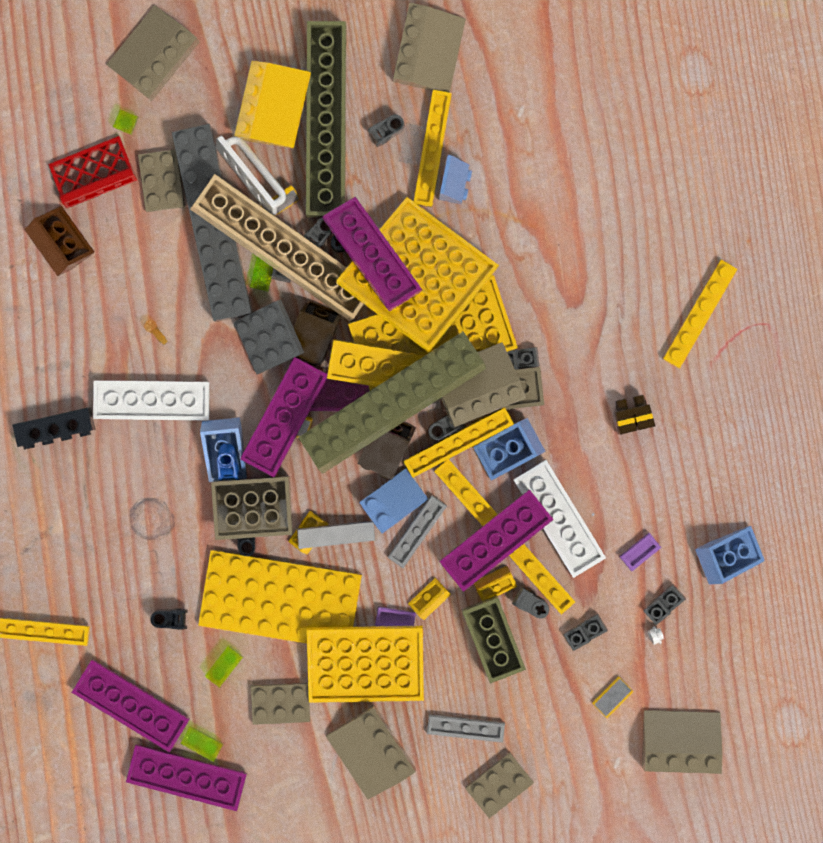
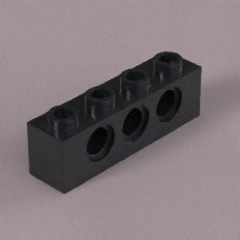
M83 408L12 424L17 447L23 446L24 450L35 448V444L42 442V445L54 443L53 439L61 438V441L73 439L72 435L79 434L80 437L91 435V431L96 430L91 408ZM73 419L78 423L76 430H71L69 427V422ZM53 424L59 427V431L55 435L50 430ZM34 428L40 431V436L37 439L32 436Z

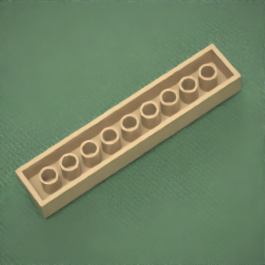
M214 174L190 210L348 321L354 319L363 303L336 283V280L347 267Z

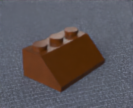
M62 206L34 218L24 229L57 276L72 270L95 253Z

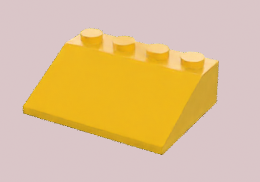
M251 61L234 136L248 142L294 148L311 72L267 62Z

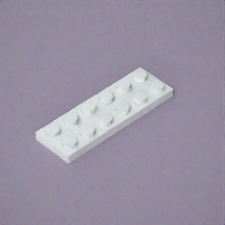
M94 381L93 419L209 420L210 382Z
M547 460L513 479L522 495L530 489L554 519L543 529L573 578L606 558Z

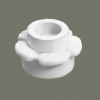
M653 626L651 630H648L652 644H661V640L664 639L661 629H656Z

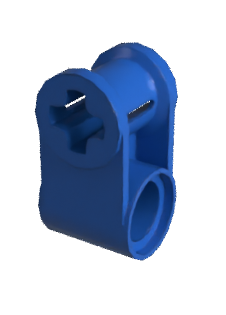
M222 444L218 449L217 466L219 481H223V479L239 480L236 450L231 444Z

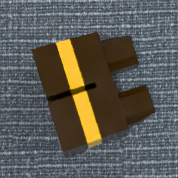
M644 395L634 396L635 407L629 409L626 399L615 401L616 412H614L618 435L656 427L650 404L646 403Z

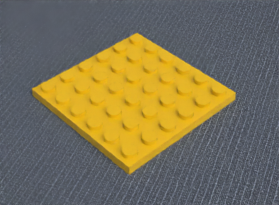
M406 197L379 230L422 288V291L393 310L388 311L353 261L336 280V283L427 352H430L498 269L499 265Z

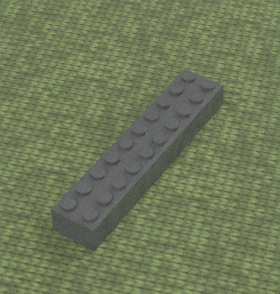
M210 124L174 131L172 136L213 321L219 322L249 315L253 311L238 243L190 210L214 174L223 180L212 127Z

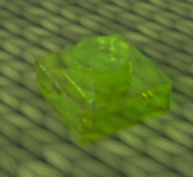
M120 109L113 128L132 135L139 117Z

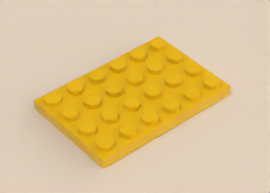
M423 626L307 628L309 703L424 701Z

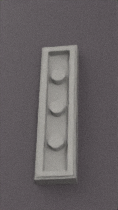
M431 495L387 558L401 568H404L447 505Z
M364 521L297 529L298 548L375 541L374 522Z
M429 714L427 734L503 743L505 722Z

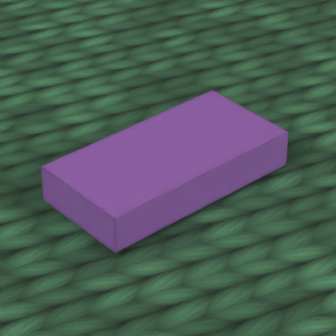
M648 532L619 557L633 571L656 553L661 546Z
M378 606L375 626H414L416 613Z

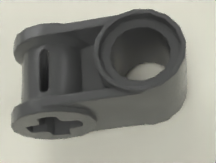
M394 114L382 122L373 125L367 131L372 134L376 141V146L380 147L401 133L405 128V123L401 116ZM393 120L401 122V126L398 129L391 127Z
M323 217L303 236L319 248L324 245L328 237L333 233L331 229L322 231Z
M448 415L430 425L428 434L432 439L440 440L466 426L461 424L454 427L450 423ZM434 426H439L442 429V434L439 437H435L432 434Z
M520 588L512 604L536 618H545L549 614L548 603L526 588ZM544 605L545 612L537 613L536 606Z

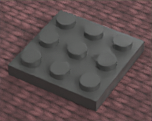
M277 300L234 322L256 375L304 353L282 300Z

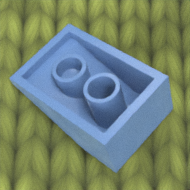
M452 155L447 156L439 200L462 204V200L467 199L468 189H465L466 181L470 182L472 170H469V164Z
M240 417L202 421L200 435L209 482L219 481L217 466L218 449L225 443L235 447L239 479H246V462L240 460L244 452Z
M528 418L473 447L491 481L546 452Z
M407 468L394 476L392 480L387 481L359 503L382 534L427 501L428 498L414 478H412Z
M752 526L710 541L695 549L709 585L723 584L765 561Z

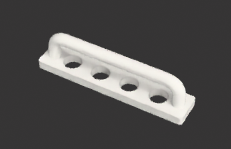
M223 136L216 138V149L261 206L275 216L277 207L281 206L286 200L284 189L243 139L231 137L225 140ZM236 144L242 149L279 197L273 200L231 148L232 145Z

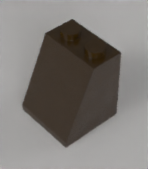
M307 299L299 312L294 326L304 351L303 354L296 356V358H302L312 365L321 366L342 316L330 307Z
M406 422L399 424L365 446L357 464L361 465L365 470H372L381 477L392 480L416 427Z

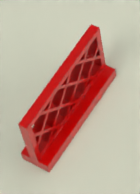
M120 136L48 164L60 194L61 202L67 209L137 181L136 174L133 171ZM118 143L120 147L117 155L108 152L110 146ZM95 151L103 153L99 162L90 159ZM106 155L115 158L111 167L102 164ZM78 158L85 160L81 169L73 166L74 161ZM118 160L126 162L127 168L119 171L115 169ZM88 162L97 165L93 174L85 171ZM61 165L67 167L64 176L58 175L55 168ZM101 167L109 170L108 175L104 178L97 176ZM71 169L79 172L76 181L67 178ZM83 174L92 177L89 184L82 185L79 183ZM65 181L74 184L72 190L64 193L62 189Z

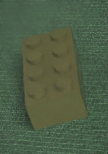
M498 596L462 609L490 684L526 670Z

